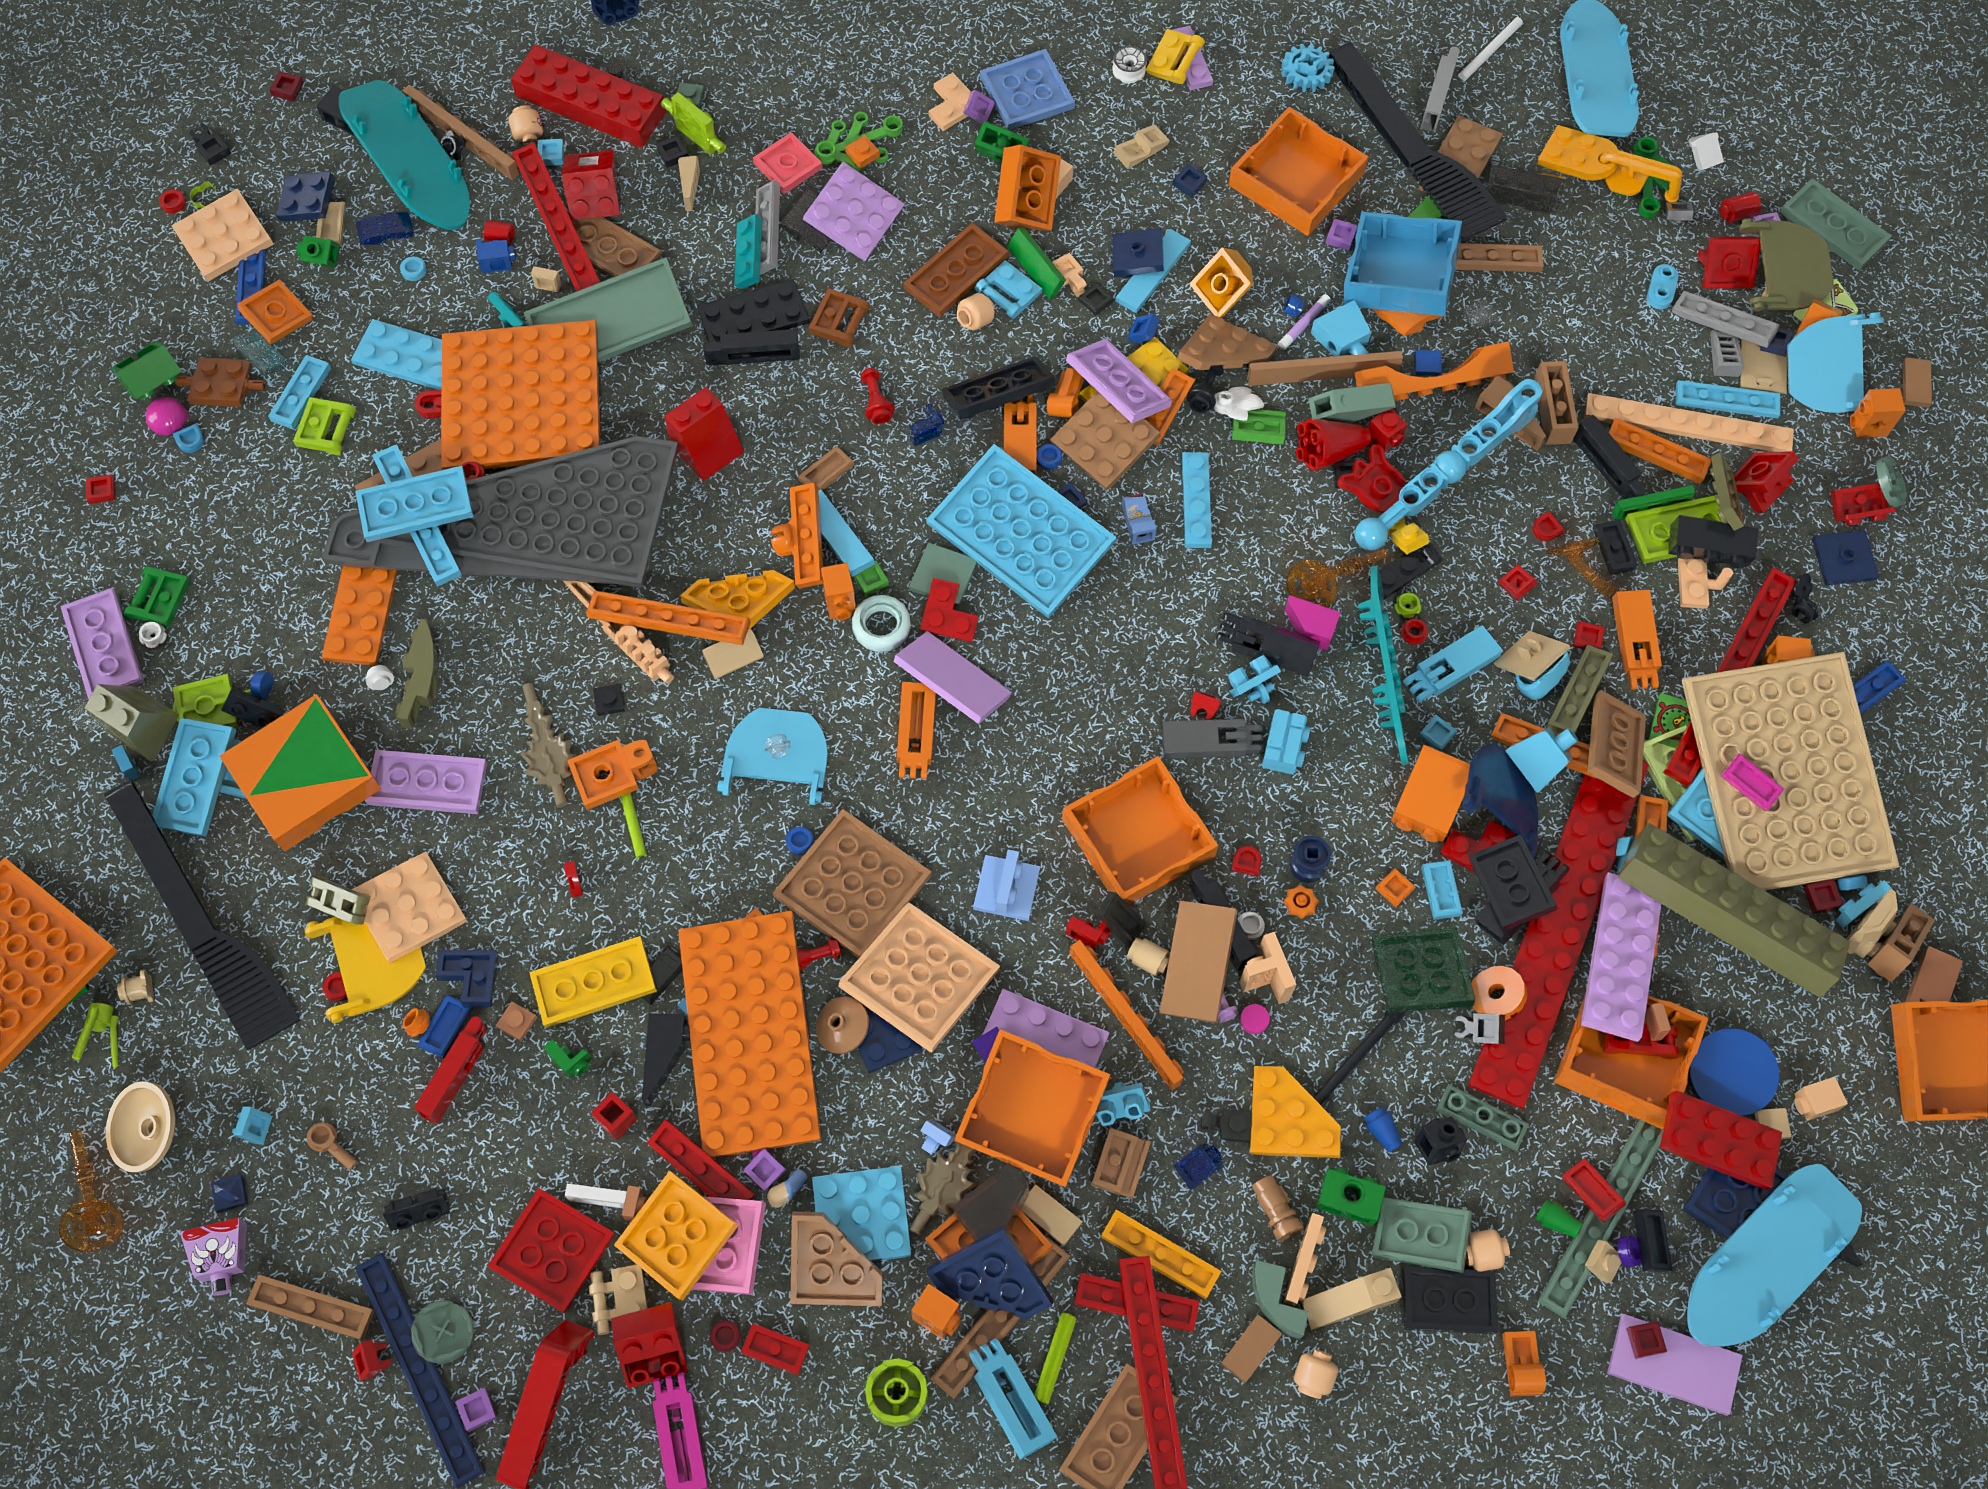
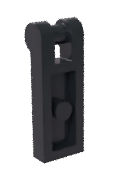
M1430 543L1409 554L1404 553L1379 570L1384 600L1442 561L1443 558L1437 552L1434 553L1430 549ZM1422 555L1426 561L1421 563L1417 557ZM1369 576V578H1368V582H1369L1370 584H1371V576Z

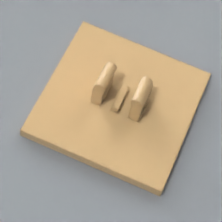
M1528 631L1493 664L1501 669L1534 681L1561 657L1570 646L1569 644Z

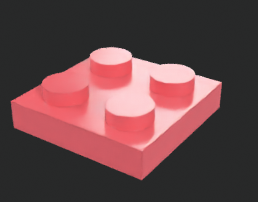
M792 132L753 157L754 165L770 181L775 180L780 183V191L783 194H786L822 169V162Z

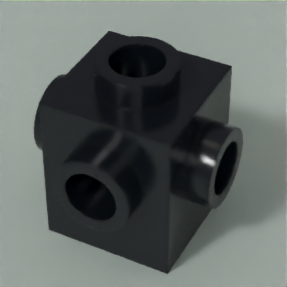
M1453 1117L1442 1120L1436 1118L1423 1125L1414 1143L1427 1164L1431 1166L1444 1161L1450 1163L1458 1159L1462 1154L1461 1151L1467 1139L1464 1131L1458 1127Z

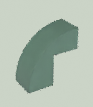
M1256 1260L1252 1270V1286L1258 1306L1265 1317L1278 1330L1300 1340L1304 1336L1309 1311L1279 1304L1286 1268Z

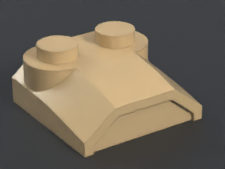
M1892 889L1888 890L1875 902L1847 937V940L1850 941L1849 954L1856 953L1861 958H1864L1866 955L1872 957L1882 945L1878 942L1881 936L1887 937L1896 927L1897 923L1893 921L1898 910L1895 891Z

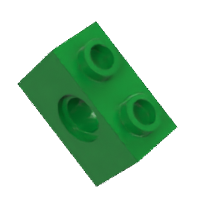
M1342 1168L1327 1169L1323 1176L1315 1209L1374 1226L1378 1221L1386 1186L1379 1185V1181L1371 1177L1363 1176L1360 1179L1350 1176V1172ZM1344 1190H1354L1358 1195V1200L1349 1201L1344 1195Z

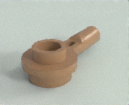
M324 1122L312 1126L307 1133V1143L310 1148L316 1152L329 1151L351 1171L358 1161L337 1143L338 1136L335 1128L329 1123Z

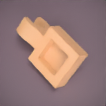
M1070 253L1052 262L1066 279L1063 286L1069 283L1071 290L1077 297L1085 292L1083 288L1087 284L1081 278L1083 276V268Z

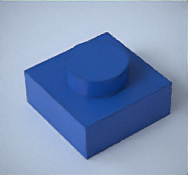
M1154 313L1135 318L1127 338L1133 343L1152 340L1160 319Z

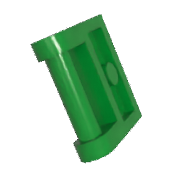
M145 567L141 574L143 579L130 606H126L123 615L130 619L155 622L162 626L170 627L191 581L188 576ZM157 581L145 609H141L153 582Z

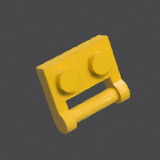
M1167 29L1146 68L1147 73L1157 78L1183 84L1187 78L1186 73L1198 50L1202 49L1205 40L1198 35L1190 36ZM1188 46L1189 48L1183 60L1181 61L1178 69L1175 70L1181 56L1183 55L1186 47Z

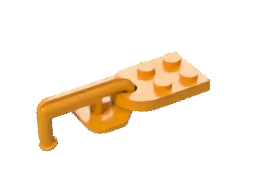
M1557 125L1538 158V165L1584 180L1604 179L1610 191L1626 196L1638 194L1648 177L1653 176L1670 181L1669 190L1664 194L1668 202H1676L1679 198L1682 171L1678 167L1619 151L1617 146L1610 140Z

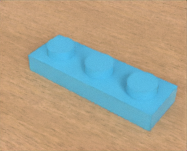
M308 355L304 357L268 415L271 422L293 430L303 416L309 397L314 398L330 372L331 367L329 363Z

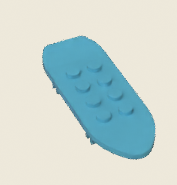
M1577 0L1567 10L1561 23L1560 39L1572 115L1584 133L1628 137L1632 133L1639 116L1637 101L1639 91L1636 90L1638 84L1634 83L1627 42L1629 32H1626L1627 25H1621L1616 16L1597 0Z
M1822 1164L1809 1165L1790 1174L1702 1266L1691 1288L1687 1310L1689 1332L1700 1344L1710 1347L1736 1345L1749 1341L1765 1332L1853 1239L1861 1222L1862 1205Z

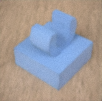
M933 1119L927 1120L921 1129V1132L928 1135L922 1149L930 1154L935 1153L940 1144L945 1147L951 1145L957 1134Z

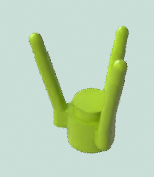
M92 1003L89 1005L84 1027L72 1054L73 1059L77 1061L81 1059L91 1031L105 1032L106 1027H110L112 1066L114 1068L118 1067L117 1023L119 1017L113 1016L114 1008L103 1003Z

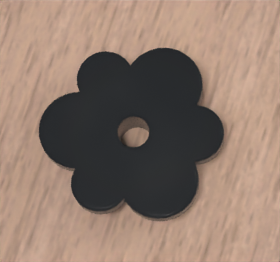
M1805 573L1797 577L1793 587L1797 600L1801 598L1808 599L1813 589L1809 574Z

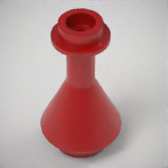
M867 368L863 370L860 377L862 383H867L870 393L865 417L868 420H872V423L875 425L889 422L895 412V407L879 390L877 381L881 378L880 372L875 368Z
M828 938L827 945L811 950L798 948L800 971L806 968L812 961L832 955L833 959L836 960V956L841 955L837 939L831 940Z

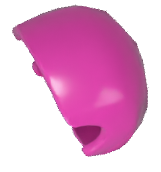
M172 397L157 398L150 403L145 415L148 427L156 434L164 436L182 430L183 423L189 420L187 407Z

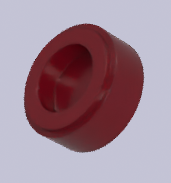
M719 1321L710 1331V1342L720 1352H730L740 1343V1330L732 1321Z

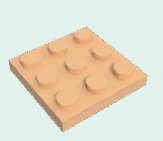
M238 189L172 225L207 282L237 266L241 260L244 259L246 261L248 256L254 253L258 254L260 250L274 245Z
M426 851L351 889L371 896L369 905H365L363 913L366 915L365 923L389 964L467 922Z

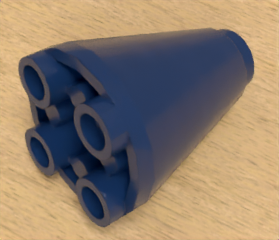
M590 0L593 12L605 25L610 26L615 24V22L627 21L638 14L639 0Z

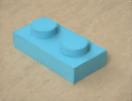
M1885 880L1876 887L1871 883L1859 893L1862 897L1855 903L1853 899H1850L1838 909L1842 914L1835 921L1842 928L1846 927L1892 888Z

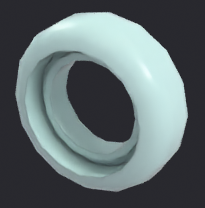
M874 595L863 600L856 607L852 617L853 633L857 641L866 649L875 652L891 651L898 648L907 639L911 629L910 614L905 605L898 599L887 595ZM878 611L892 614L897 621L896 628L887 635L878 636L872 634L866 627V621L871 614Z

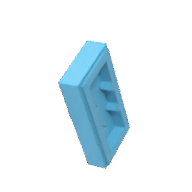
M1451 861L1423 864L1421 869L1433 920L1461 916L1463 911Z

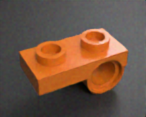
M1535 1331L1504 1332L1502 1336L1510 1397L1542 1395L1546 1388V1376L1542 1363H1539Z

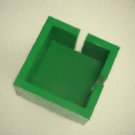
M157 341L136 352L135 354L139 358L134 361L132 356H129L110 368L126 392L133 398L138 399L140 397L142 400L153 395L156 392L154 388L162 383L164 386H167L178 379L177 374L182 372L164 344Z

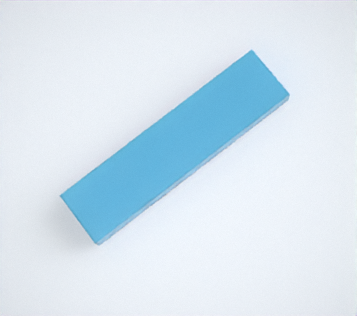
M1169 229L1163 237L1164 271L1133 275L1116 296L1115 302L1137 313L1190 246L1191 240Z
M1678 380L1676 383V405L1779 418L1780 393Z
M821 489L818 490L821 536L842 564L848 563L849 572L852 577L875 565L873 557Z

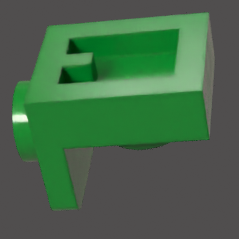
M552 1039L544 1046L547 1054L569 1078L574 1075H582L590 1067L589 1062L592 1060V1057L586 1049H583L574 1057L573 1053L564 1043L558 1046Z

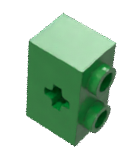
M984 121L975 141V150L980 155L1002 162L1004 148L1016 145L1030 147V140Z

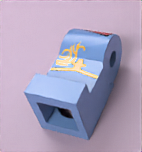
M1142 493L1122 497V508L1131 544L1155 540L1156 525L1154 520H1152L1150 510H1148L1145 495ZM1145 533H1147V534H1146L1145 536H1143V537H1138V536H1137V535H1140V534H1145Z

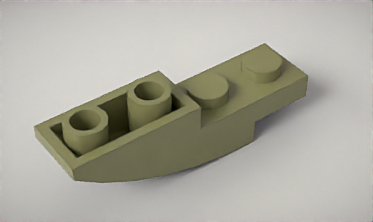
M420 619L418 628H414L411 636L412 644L410 650L404 654L403 667L409 677L405 683L403 701L399 702L396 708V717L401 726L412 730L421 705L432 707L438 684V652L435 639L426 619Z

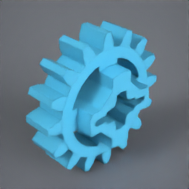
M1300 44V49L1293 46L1291 53L1286 52L1285 58L1282 61V77H1287V84L1294 83L1293 89H1297L1299 86L1302 87V92H1305L1307 88L1315 92L1317 86L1323 89L1325 83H1330L1334 72V60L1329 59L1330 53H1322L1321 46L1314 49L1313 44H1310L1309 48H1305L1304 44Z

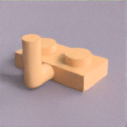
M1678 558L1680 607L1707 609L1709 606L1708 589L1722 590L1733 575V571L1730 568H1724L1717 579H1708L1707 563L1703 560Z

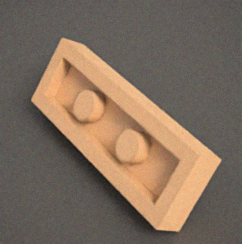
M1312 1213L1309 1217L1282 1304L1295 1307L1298 1301L1304 1302L1309 1287L1308 1284L1304 1283L1307 1272H1313L1318 1257L1313 1254L1316 1243L1321 1245L1326 1232V1227L1322 1226L1323 1216Z

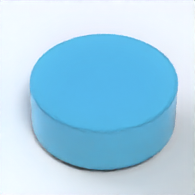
M415 256L406 258L400 265L402 276L409 281L420 280L427 271L424 261Z

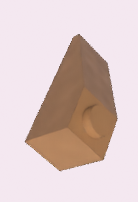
M1497 376L1480 394L1475 408L1487 416L1514 388L1513 384ZM1536 418L1520 431L1512 433L1536 451L1541 448L1546 437Z
M1910 903L1897 920L1896 927L1881 942V947L1871 957L1867 965L1878 975L1885 977L1892 983L1912 962L1935 919Z

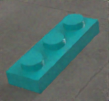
M757 214L737 223L734 286L739 289H744L760 281L762 218Z

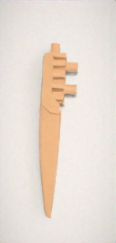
M563 581L588 609L593 593L596 590L587 582ZM599 620L603 625L604 632L653 681L661 678L666 684H669L674 679V676L669 672L670 663L667 658L662 655L661 650L655 649L649 639H645L641 631L637 632L635 626Z

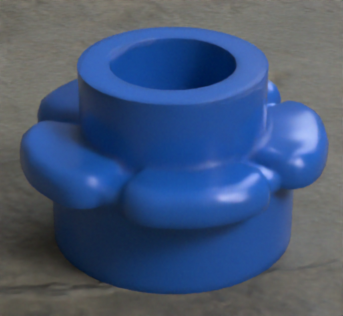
M1290 294L1285 303L1283 313L1290 315V318L1294 315L1299 316L1303 309L1304 302L1301 301L1300 294L1298 296Z

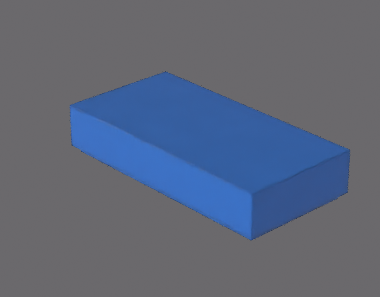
M446 995L417 1046L444 1059L472 1012L473 1007H463L460 1000Z

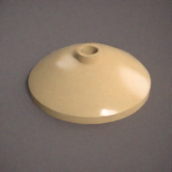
M152 1082L133 1083L118 1095L110 1109L106 1125L107 1147L113 1161L125 1171L145 1172L150 1170L163 1159L171 1146L175 1133L176 1117L172 1101L161 1086Z

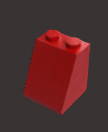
M707 387L664 415L670 441L678 442V455L702 481H705L744 453L723 404Z

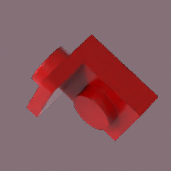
M1072 916L1066 926L1065 934L1076 941L1081 940L1085 946L1089 945L1095 951L1099 943L1103 946L1105 945L1112 931L1103 922L1096 930L1089 921L1083 918L1078 920Z

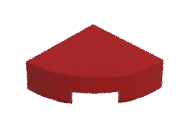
M575 862L564 863V871L566 877H568L571 896L573 898L583 896L579 872Z

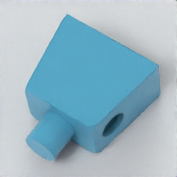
M1355 300L1314 320L1311 334L1332 355L1369 354L1365 346L1369 343L1371 331Z
M1549 727L1513 744L1505 751L1538 793L1573 759L1567 749L1577 743L1578 738L1570 728L1556 736Z

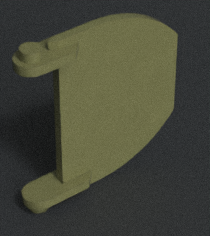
M1750 218L1742 220V224L1739 226L1740 233L1759 234L1767 286L1768 297L1761 296L1750 299V307L1754 308V311H1761L1764 308L1769 310H1800L1808 308L1814 298L1821 301L1832 291L1834 283L1828 243L1818 234L1802 225L1787 221L1759 220L1752 222Z

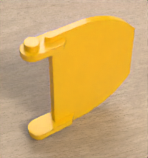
M332 917L320 924L317 921L310 922L305 929L307 938H316L331 933L349 1001L326 1011V1017L332 1023L343 1021L344 1016L359 1015L397 1001L416 985L426 969L421 947L389 964L365 921L363 925H358Z

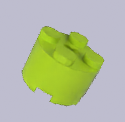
M898 1358L886 1360L876 1367L867 1379L865 1393L868 1407L873 1416L884 1425L892 1427L907 1426L916 1421L925 1410L928 1399L926 1379L920 1369L910 1361ZM895 1386H900L901 1392L906 1391L905 1395H901L899 1400H893V1396H888L889 1392L894 1391Z

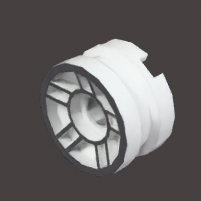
M1135 46L1119 48L1113 57V75L1116 79L1128 84L1141 80L1146 72V54Z

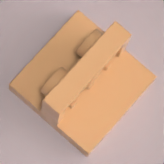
M1272 932L1263 936L1257 952L1259 957L1247 962L1239 983L1243 993L1270 984L1278 1004L1290 1000L1297 984L1276 934Z

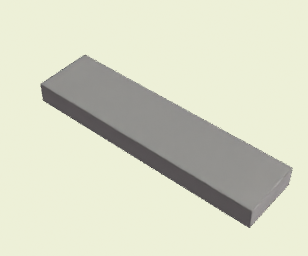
M775 180L756 189L755 214L762 218L760 274H764L778 265L780 183Z
M1686 291L1682 292L1672 308V313L1682 318L1768 348L1779 329V324Z

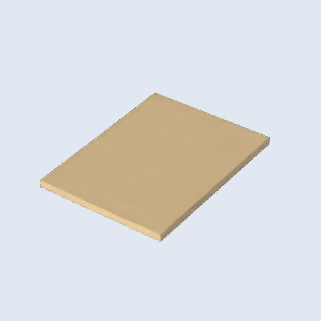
M1845 652L1688 677L1682 680L1728 870L1740 875L1755 886L1768 891L1900 867ZM1737 754L1743 755L1784 788L1769 810L1763 811L1720 776Z

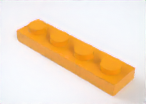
M1115 1210L1101 1235L1102 1239L1133 1257L1150 1256L1151 1268L1205 1300L1221 1273L1219 1269L1118 1210Z

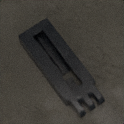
M797 329L720 334L721 342H709L703 345L707 365L800 360Z
M1594 415L1581 421L1573 438L1577 446L1623 499L1643 496L1645 488L1638 481L1642 472Z
M1224 613L1223 619L1231 622L1232 625L1222 622L1219 628L1229 634L1218 632L1216 639L1233 645L1232 651L1255 659L1264 655L1272 665H1278V667L1306 677L1309 676L1321 643L1320 641L1246 615L1242 618L1230 613ZM1247 630L1264 635L1262 644L1255 642L1256 635L1246 634Z
M1546 851L1535 863L1551 894H1553L1559 888L1560 880L1568 873L1570 867L1563 864L1556 871L1561 861L1555 857L1547 865L1552 854ZM1490 903L1475 916L1476 924L1503 946L1525 924L1523 923L1503 931Z
M1193 870L1189 886L1198 903L1231 908L1216 880L1208 883L1201 870ZM1236 918L1229 959L1236 971L1245 968L1247 962L1255 958L1257 953Z

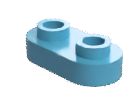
M1659 265L1652 274L1647 301L1653 308L1665 309L1670 306L1674 298L1679 275L1677 270L1671 265Z

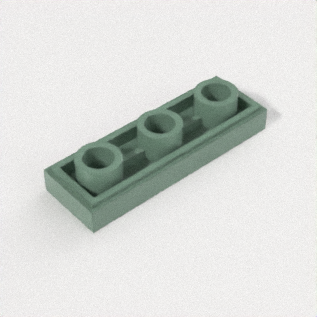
M1450 1084L1446 1086L1435 1110L1447 1117H1453L1455 1121L1515 1151L1518 1150L1529 1126L1528 1123ZM1479 1113H1484L1487 1116V1120L1480 1119Z

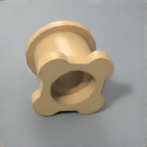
M140 970V976L128 978L123 976L121 983L117 984L120 1000H125L128 1005L133 1004L135 1000L147 998L148 1002H154L151 975L147 974L146 970Z

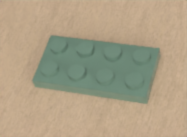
M1813 178L1779 212L1793 223L1802 225L1818 234L1828 243V248L1857 270H1860L1892 237L1888 232Z

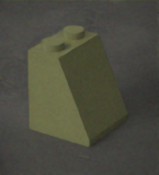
M97 684L85 706L87 712L110 736L149 762H153L157 758L179 717L178 713L140 688L130 686Z

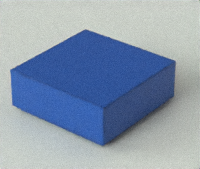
M1415 350V375L1440 376L1442 373L1441 351Z

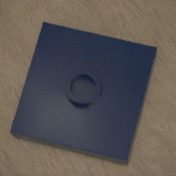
M1162 228L1112 234L1114 277L1164 271Z
M1865 530L1814 535L1812 538L1825 586L1875 581L1879 578Z

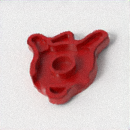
M1375 444L1368 450L1369 463L1361 459L1356 460L1352 466V473L1340 476L1337 484L1342 490L1355 494L1367 508L1375 512L1385 513L1399 500L1400 491L1404 487L1406 480L1387 461L1383 447ZM1408 498L1404 499L1406 503L1410 504Z

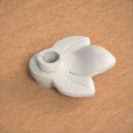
M1233 387L1228 391H1221L1215 394L1216 404L1214 409L1220 414H1227L1230 418L1247 421V411L1263 408L1264 403L1257 395L1251 394L1252 390L1250 388Z

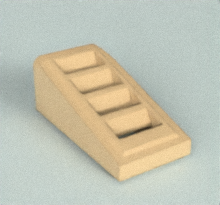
M697 156L681 157L678 160L685 211L687 212L693 209L700 175Z

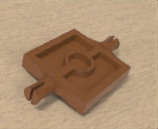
M199 357L193 375H177L178 379L175 381L177 386H191L188 400L192 405L242 407L244 398L249 390L265 391L266 387L265 380L250 379L252 363L250 360Z

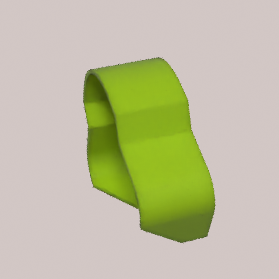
M208 181L204 182L200 187L193 188L190 193V199L197 209L204 208L205 206L201 203L195 204L193 202L194 195L197 192H202L207 187H212L216 190Z

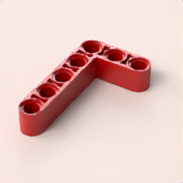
M564 1320L541 1341L536 1351L497 1472V1482L515 1489L530 1488L531 1485L528 1483L532 1473L536 1474L568 1373L587 1354L588 1351L585 1349L589 1340L594 1338V1330Z

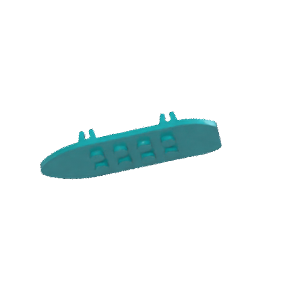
M375 80L342 91L339 95V109L342 117L403 204L418 217L435 226L447 230L462 228L468 219L470 210L469 191L461 175L462 170L460 167H456L455 159H450L418 114L416 104H411V97H406L399 89L382 80Z
M1377 565L1371 567L1372 599L1358 604V609L1360 611L1370 609V612L1360 614L1361 620H1376V626L1366 629L1365 634H1375L1377 636L1367 639L1366 643L1368 645L1380 646L1386 683L1372 689L1374 695L1385 694L1382 698H1375L1374 703L1375 705L1391 706V708L1379 713L1380 718H1391L1390 721L1381 722L1380 726L1382 728L1395 729L1401 764L1404 766L1409 765L1401 713H1405L1406 709L1402 696L1388 611H1384L1383 586Z

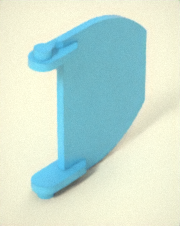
M1880 312L1869 313V318H1865V314L1826 318L1809 325L1799 332L1787 345L1789 394L1801 404L1815 410L1831 413L1855 411L1860 401L1864 398L1862 325L1883 323L1884 317H1880Z
M758 708L748 714L736 726L728 740L721 777H724V781H718V791L722 792L724 796H729L733 776L812 784L809 804L816 805V802H822L823 792L818 791V788H823L827 767V744L817 721L809 713Z

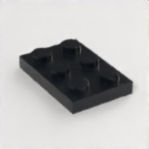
M1521 834L1468 855L1469 862L1503 931L1557 910V904Z
M1403 1268L1404 1330L1494 1335L1498 1333L1496 1271L1464 1269L1462 1273L1438 1268Z

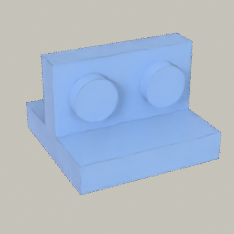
M1013 850L1007 851L1006 859L985 855L973 910L1029 921L1040 866L1018 862L1019 852Z

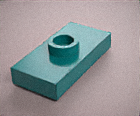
M492 292L487 297L501 313L498 318L508 328L511 325L513 327L528 326L499 294Z

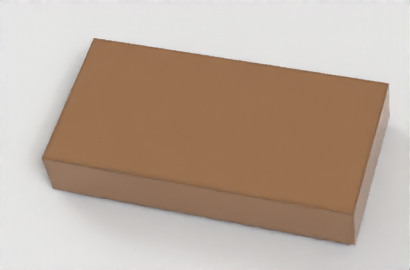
M1907 357L1903 360L1904 405L1927 408L1931 406L1930 360Z
M836 445L800 474L798 480L803 485L815 483L818 486V490L821 489L823 491L853 467L854 461Z
M1257 1315L1221 1362V1365L1243 1383H1246L1282 1333L1261 1316Z

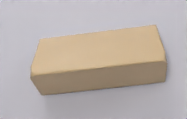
M751 628L747 632L743 645L720 641L702 650L703 657L714 679L720 678L764 657Z

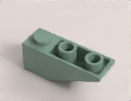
M1391 383L1335 389L1308 398L1312 418L1343 423H1352L1396 408Z

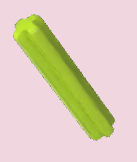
M1062 1313L1034 1394L1036 1400L1043 1404L1050 1402L1076 1323V1317L1068 1313Z

